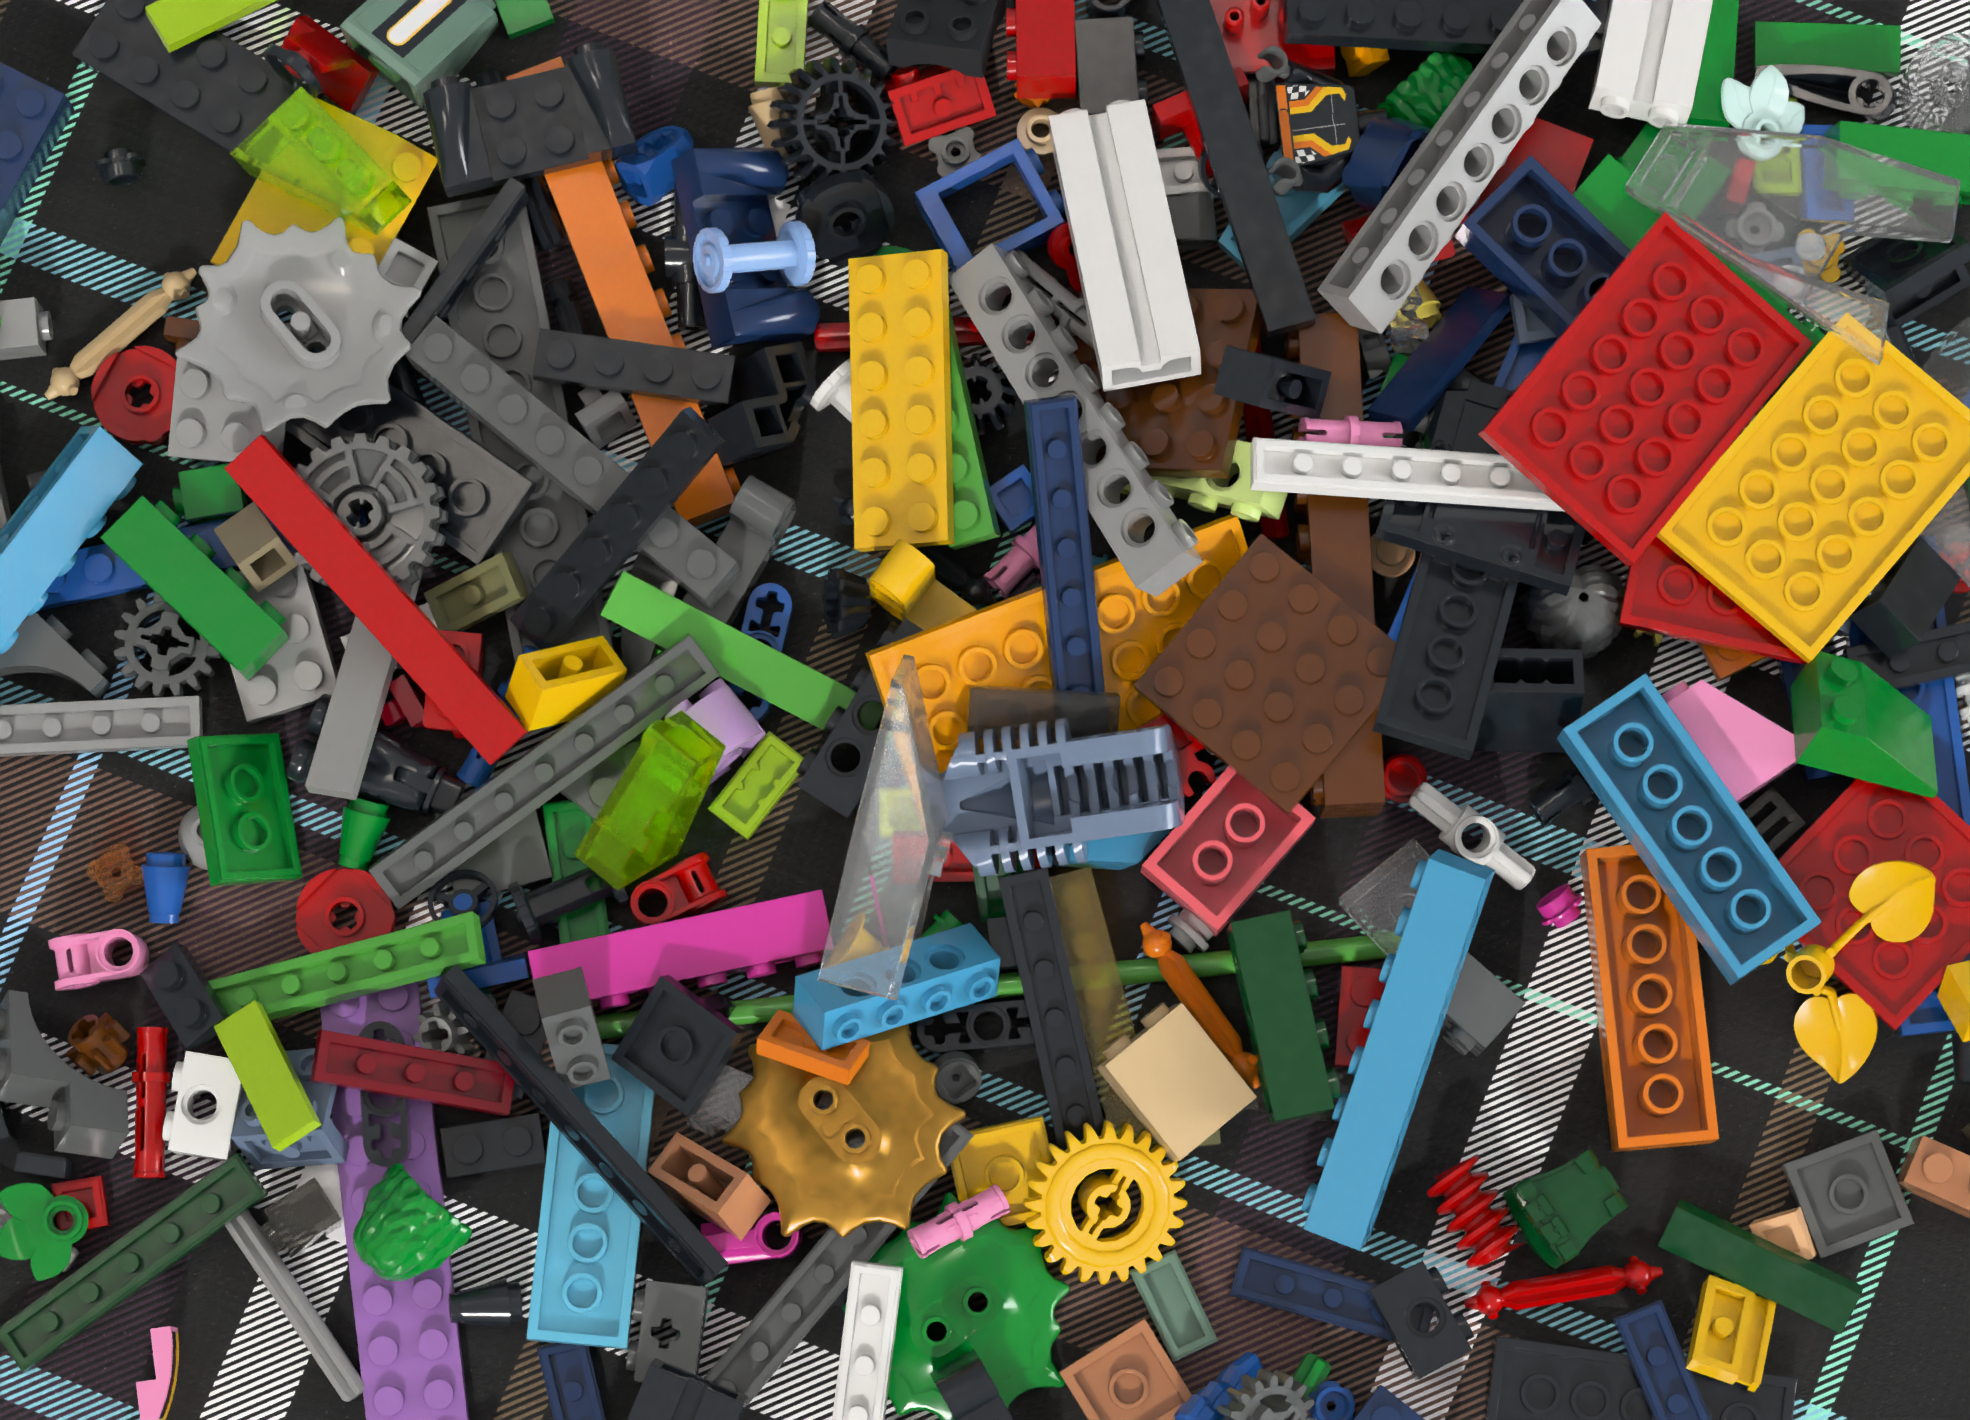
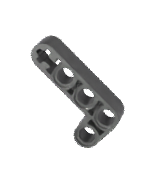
M750 475L737 493L729 512L731 519L716 542L718 547L737 561L742 575L711 611L689 593L685 595L682 601L731 626L790 526L796 513L795 500ZM658 645V650L662 652L667 650Z

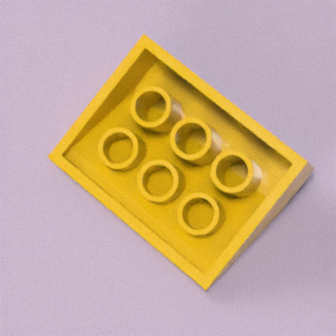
M303 96L210 262L218 266L227 261L236 248L241 224L244 220H250L265 233L276 235L282 233L293 223L309 232L318 231L338 216H342L345 218L346 237L349 247L357 253L373 254L379 266L438 162L437 158L398 135L321 99H310Z

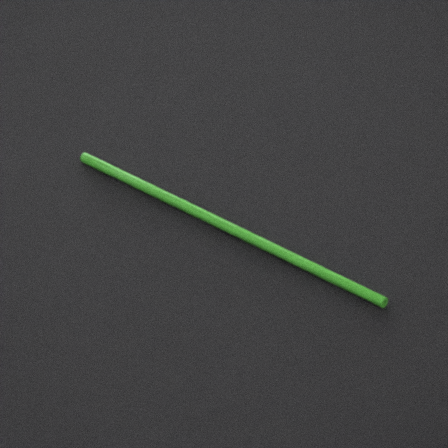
M1395 933L1309 941L1307 942V949H1304V953H1300L1302 966L1386 959L1389 953L1396 955L1402 937L1395 935ZM1231 950L1181 955L1198 978L1236 974ZM1154 958L1069 966L1074 990L1166 981L1160 973L1158 959ZM1017 971L999 973L997 996L989 999L1024 996L1019 972ZM794 995L730 1001L736 1007L729 1020L736 1025L770 1022L778 1009L793 1014ZM639 1011L595 1015L601 1039L624 1037Z

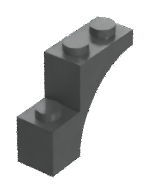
M37 613L28 616L16 629L19 635L15 643L5 653L0 654V678L24 673L54 675L78 684L97 699L112 686L102 676L108 667L88 648L79 654L70 646L67 640L73 634L52 614L45 621Z
M8 990L0 1003V1101L49 1108L47 1126L49 1130L54 1131V1151L112 1159L129 1134L127 1091L112 1088L91 1080L65 1063L50 1048L38 1030L31 1013L28 993Z

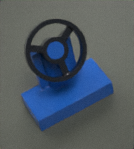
M470 869L450 872L437 881L431 888L428 896V909L433 921L441 920L434 910L435 901L449 908L441 910L442 919L471 911L480 917L486 964L462 970L477 988L529 978L531 970L527 953L502 958L494 921L498 908V895L493 882L483 873ZM459 879H475L482 882L472 891L460 889L452 895L440 892L446 885ZM490 889L492 893L491 903L490 900L480 902ZM444 975L427 979L430 998L437 997L434 989Z

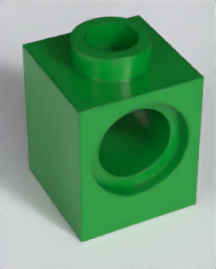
M229 463L178 472L180 487H175L172 490L174 506L178 517L185 516V520L192 526L231 518L248 506L246 492L224 469Z

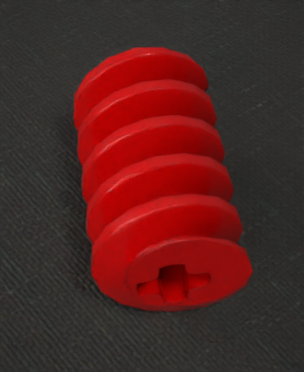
M1478 1154L1434 1177L1436 1181L1427 1191L1429 1198L1445 1196L1446 1198L1436 1210L1438 1215H1455V1218L1446 1227L1448 1233L1464 1231L1465 1235L1456 1244L1457 1250L1474 1249L1475 1253L1466 1262L1467 1268L1482 1267L1526 1243L1510 1244L1509 1240L1519 1228L1515 1224L1507 1226L1499 1224L1509 1212L1507 1207L1491 1209L1490 1204L1499 1195L1498 1190L1481 1191L1480 1187L1489 1177L1488 1172L1471 1173L1470 1169L1480 1159Z

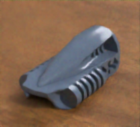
M1059 718L1055 721V741L1053 740L1048 720L1037 723L1038 743L1035 742L1031 724H1020V746L1017 744L1013 726L1002 727V748H1000L996 730L994 728L984 729V751H982L977 731L959 733L958 746L954 751L947 770L929 778L928 810L937 838L939 840L955 842L965 857L974 867L978 868L980 876L985 877L998 875V854L1001 855L1005 873L1016 872V851L1019 853L1023 870H1034L1035 848L1041 868L1052 867V846L1055 848L1058 864L1060 866L1069 865V844L1072 843L1077 863L1088 862L1087 841L1179 827L1183 824L1185 818L1184 790L1178 750L1171 726L1166 724L1071 738L1067 719Z

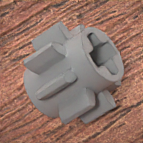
M443 1002L433 1004V1013L426 1012L417 1015L416 1018L421 1025L418 1034L413 1036V1041L419 1042L422 1048L454 1054H466L474 1051L475 1048L470 1043L473 1035L450 1012ZM443 1029H447L448 1037H444Z

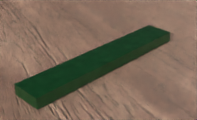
M236 1153L0 1326L1 1342L21 1371H29L268 1195V1192L240 1153Z

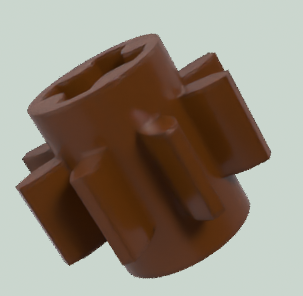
M107 1012L100 1019L93 1014L86 1015L79 1019L69 1031L68 1041L73 1047L66 1052V1056L90 1077L96 1070L101 1074L112 1073L127 1058L128 1048L123 1042L130 1037V1033Z

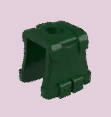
M1591 1149L1554 1170L1531 1178L1526 1177L1502 1194L1506 1207L1509 1210V1217L1519 1228L1518 1231L1522 1233L1534 1254H1537L1552 1270L1579 1255V1251L1603 1225L1629 1207L1623 1195L1618 1193L1620 1188L1613 1176L1603 1164H1598L1599 1160Z

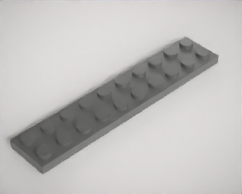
M498 194L427 207L440 274ZM525 207L448 314L449 325L569 424L562 384L537 381L532 376L540 328L551 330L528 210ZM466 411L471 438L538 484L494 550V556L501 552H512L530 595L588 525L587 510ZM602 591L556 646L603 635L614 650L608 619L599 614L605 603ZM525 600L505 609L515 664L518 655L523 653L525 645L539 649L509 620Z

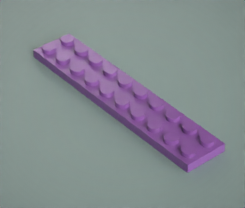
M419 981L320 1007L322 1030L359 1036L360 1032L368 1024L384 1021L392 1024L402 1033L405 1045L421 1047L419 1042L413 1041V1036L418 1034L421 1025L416 1017L418 1014L423 1013ZM384 1031L377 1032L376 1040L395 1043L394 1040L385 1037ZM337 1086L331 1111L333 1124L349 1145L346 1163H337L361 1379L365 1385L363 1397L366 1420H469L459 1324L451 1323L449 1314L448 1294L455 1293L451 1255L438 1268L427 1270L406 1281L384 1280L361 1261L353 1245L354 1228L362 1215L369 1190L381 1181L384 1173L389 1168H383L374 1164L365 1154L360 1090ZM370 1092L372 1104L379 1109L392 1107L398 1099L395 1096ZM409 1099L411 1151L402 1165L408 1175L412 1176L432 1199L445 1208L433 1103ZM400 1114L391 1118L371 1117L372 1125L377 1123L383 1125V1139L374 1142V1149L382 1151L385 1159L392 1158V1150L401 1146V1141L394 1139L390 1134V1122L399 1124L401 1122Z

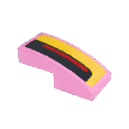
M172 1326L150 1329L156 1379L136 1382L140 1420H166L174 1396L179 1366L178 1328Z

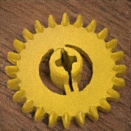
M1108 1120L1103 1122L1101 1136H1097L1090 1124L1084 1123V1139L1082 1141H1079L1071 1132L1065 1131L1064 1135L1068 1147L1066 1150H1062L1052 1143L1048 1144V1149L1054 1158L1053 1163L1039 1159L1035 1160V1165L1045 1176L1043 1179L1028 1178L1026 1180L1028 1186L1038 1192L1039 1196L1023 1199V1204L1027 1208L1038 1211V1214L1026 1218L1025 1224L1031 1229H1043L1032 1238V1242L1037 1247L1051 1245L1045 1252L1044 1259L1052 1263L1063 1258L1059 1267L1062 1274L1067 1275L1079 1266L1078 1278L1081 1282L1088 1281L1094 1271L1097 1272L1098 1280L1103 1285L1109 1281L1112 1271H1115L1118 1278L1125 1282L1128 1279L1129 1267L1134 1266L1142 1274L1146 1271L1144 1260L1146 1257H1150L1157 1262L1163 1258L1158 1249L1159 1244L1167 1246L1175 1244V1240L1167 1231L1169 1228H1180L1184 1224L1179 1217L1173 1214V1211L1183 1209L1187 1205V1201L1184 1198L1174 1196V1193L1180 1191L1185 1186V1181L1180 1177L1169 1178L1177 1170L1178 1162L1169 1159L1161 1162L1167 1151L1159 1144H1156L1149 1150L1151 1134L1148 1131H1142L1134 1141L1133 1127L1129 1123H1124L1118 1136L1115 1134L1112 1123ZM1114 1168L1115 1170L1110 1177L1104 1174L1094 1175L1086 1179L1081 1185L1078 1192V1203L1087 1216L1078 1228L1071 1215V1199L1077 1185L1087 1175L1099 1169ZM1134 1179L1141 1192V1208L1135 1222L1125 1232L1115 1237L1098 1238L1103 1228H1114L1122 1224L1128 1217L1131 1208L1126 1190ZM1099 1195L1105 1198L1108 1196L1112 1198V1202L1108 1206L1105 1204L1097 1206L1095 1200Z

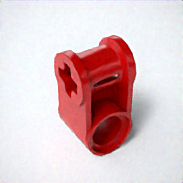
M702 852L672 866L668 871L642 882L634 889L631 894L630 906L633 919L639 926L645 927L693 916L718 905L729 897L725 889H719L707 864L710 860L708 853ZM693 875L696 876V878H697V880H698V882H699V884H700V886H701V888H702V890H703V893H701V892L699 891V889H698V887H697V885H696V883H695V881H694V879H693V877H692ZM649 894H659L667 901V908L660 916L647 917L639 910V903L642 898Z

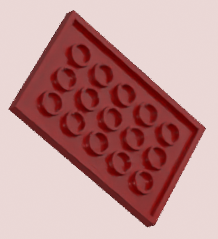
M1664 212L1654 221L1478 435L1628 567L1634 564L1813 343L1669 214Z

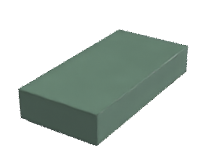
M1175 1250L1162 1255L1163 1258L1159 1262L1152 1260L1145 1263L1146 1271L1142 1274L1136 1268L1129 1271L1172 1363L1218 1341Z

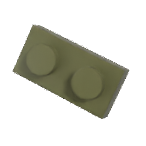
M501 552L424 592V595L439 630L463 632L527 599L529 593L512 552Z

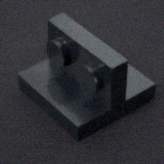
M1924 210L1841 259L1847 275L1865 287L1880 326L1883 329L1903 326L1970 285V277L1964 265L1970 261L1969 242Z
M664 975L658 979L611 1059L686 1116L696 1115L745 1034V1031L729 1020L736 1006L722 995L699 998L670 975Z

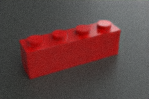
M1015 0V8H1006V37H1016V51H1007V81L1017 80V99L1075 98L1074 0Z

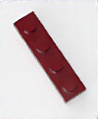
M326 1030L318 1031L310 1082L503 1116L510 1114L515 1082L493 1060Z

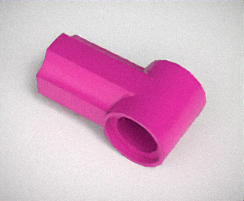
M779 1212L760 1216L742 1241L710 1222L701 1224V1234L728 1262L727 1265L774 1258L785 1259L793 1256L803 1242V1232L800 1228L791 1235L789 1244L783 1249L774 1250L767 1244L766 1232L769 1226L780 1221Z

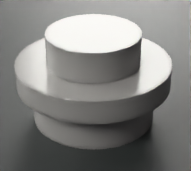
M1184 908L1178 916L1172 914L1167 919L1173 927L1169 932L1171 938L1185 951L1191 953L1197 948L1205 953L1209 948L1207 942L1214 933L1188 909Z

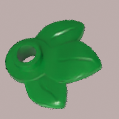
M21 1183L5 1188L0 1192V1201L13 1218L9 1219L0 1229V1256L11 1260L31 1259V1269L37 1281L46 1280L60 1274L70 1262L72 1244L78 1242L88 1229L89 1215L87 1209L78 1199L67 1195L54 1197L44 1186L37 1183ZM68 1211L73 1217V1224L67 1230H59L55 1226L54 1219L59 1212Z

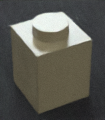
M254 501L214 529V532L258 593L298 565L293 559V554Z

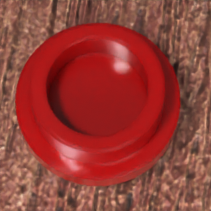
M1396 754L1383 762L1385 797L1395 803H1409V799L1415 789L1423 782H1427L1425 767L1417 758L1408 754Z

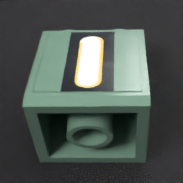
M367 0L340 25V28L349 48L380 70L378 74L380 77L426 112L422 95L431 89L430 83L439 78L457 76L500 25L496 12L493 10L496 7L493 0Z

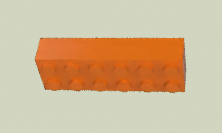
M1632 845L1586 849L1580 855L1612 1152L1713 1143L1719 1139L1697 937Z

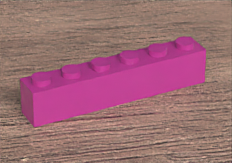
M821 889L527 951L532 980L582 967L591 1003L599 1002L601 1010L630 1004L629 995L647 991L650 994L660 976L670 975L681 984L697 981L699 989L710 988L728 983L727 975L746 971L747 978L751 979L776 973L775 964L795 960L796 968L824 963V954L833 951L834 943Z

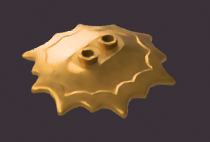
M909 1024L863 1038L870 1041L869 1057L849 1085L829 1080L825 1077L756 1054L757 1044L749 1046L748 1053L754 1067L753 1078L738 1093L742 1112L735 1125L722 1137V1142L725 1145L746 1151L751 1157L753 1167L752 1179L766 1187L773 1194L778 1204L781 1234L784 1237L791 1236L803 1226L813 1222L827 1224L840 1237H847L860 1226L874 1222H883L906 1230L910 1227L915 1197L927 1184L946 1174L947 1168L941 1158L939 1145L943 1134L952 1125L965 1118L966 1113L965 1110L949 1104L938 1096L936 1078L939 1068L925 1060L915 1050L909 1034ZM821 1092H829L833 1096L832 1105L825 1110L818 1109L815 1105V1099ZM859 1130L864 1133L865 1142L859 1148H850L847 1144V1137L850 1132Z

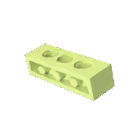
M1240 440L1236 441L1229 479L1151 476L1153 481L1158 480L1164 485L1172 496L1173 501L1175 497L1188 500L1187 504L1191 507L1209 513H1215L1217 507L1231 509L1230 513L1250 522H1259L1260 516L1279 520L1288 494L1287 492L1251 490V443ZM1239 473L1237 481L1228 487L1230 479ZM1130 483L1122 489V494L1130 493Z

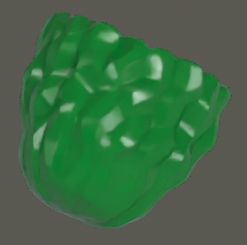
M1433 52L1420 64L1416 71L1407 77V80L1400 82L1393 92L1386 96L1385 102L1380 103L1377 109L1386 108L1387 118L1398 117L1432 129L1472 74V64L1465 57L1454 52Z
M395 1163L384 1173L381 1181L369 1190L362 1215L354 1228L353 1245L361 1261L368 1265L377 1276L388 1281H406L427 1270L438 1268L445 1262L447 1257L467 1243L472 1236V1229L465 1223H461L446 1208L432 1199L414 1178L408 1175L402 1164Z

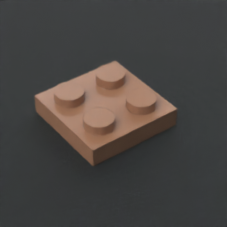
M1145 1319L1059 1372L1088 1420H1175L1174 1414L1178 1408L1192 1396Z

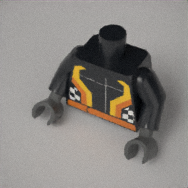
M1277 46L1267 47L1257 54V57L1268 61L1271 67L1262 66L1256 71V77L1261 82H1269L1278 76V80L1281 82L1274 85L1283 158H1279L1267 171L1269 175L1276 174L1282 178L1272 187L1274 194L1278 196L1285 195L1291 188L1300 192L1329 193L1343 182V170L1350 162L1353 150L1364 134L1369 121L1375 117L1387 118L1386 108L1357 111L1353 86L1344 85L1339 79L1288 60L1286 53Z

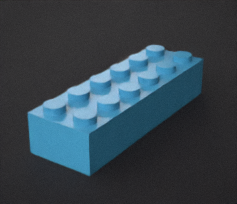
M1646 673L1561 731L1557 740L1730 986L1821 923L1819 917Z

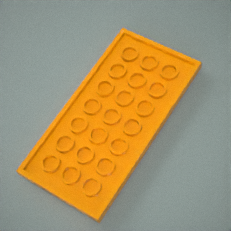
M1230 514L1193 528L1192 530L1198 539V543L1194 547L1203 562L1157 597L1136 588L1118 558L1093 566L1109 733L1136 729L1162 713L1134 690L1133 686L1248 550L1238 516ZM1042 586L865 653L928 837L933 841L938 838L928 810L929 778L947 770L954 751L958 746L959 733L977 731L982 751H984V729L994 728L996 730L999 745L1002 748L1001 729L1004 726H1013L1017 744L1020 746V724H1031L1035 742L1038 743L1037 723L1048 720L1053 740H1056L1054 700Z

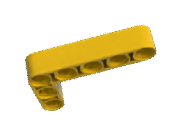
M898 539L868 579L871 597L881 607L901 622L906 618L924 630L977 611V609L937 581L934 564L920 551L901 539Z

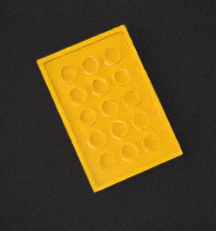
M1848 309L1719 458L1656 537L1809 664L1970 476V409Z

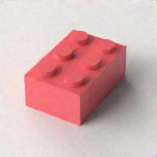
M1228 766L1185 815L1183 824L1174 828L1142 864L1141 873L1181 908H1186L1197 916L1216 937L1312 827L1316 818L1299 803L1287 815Z

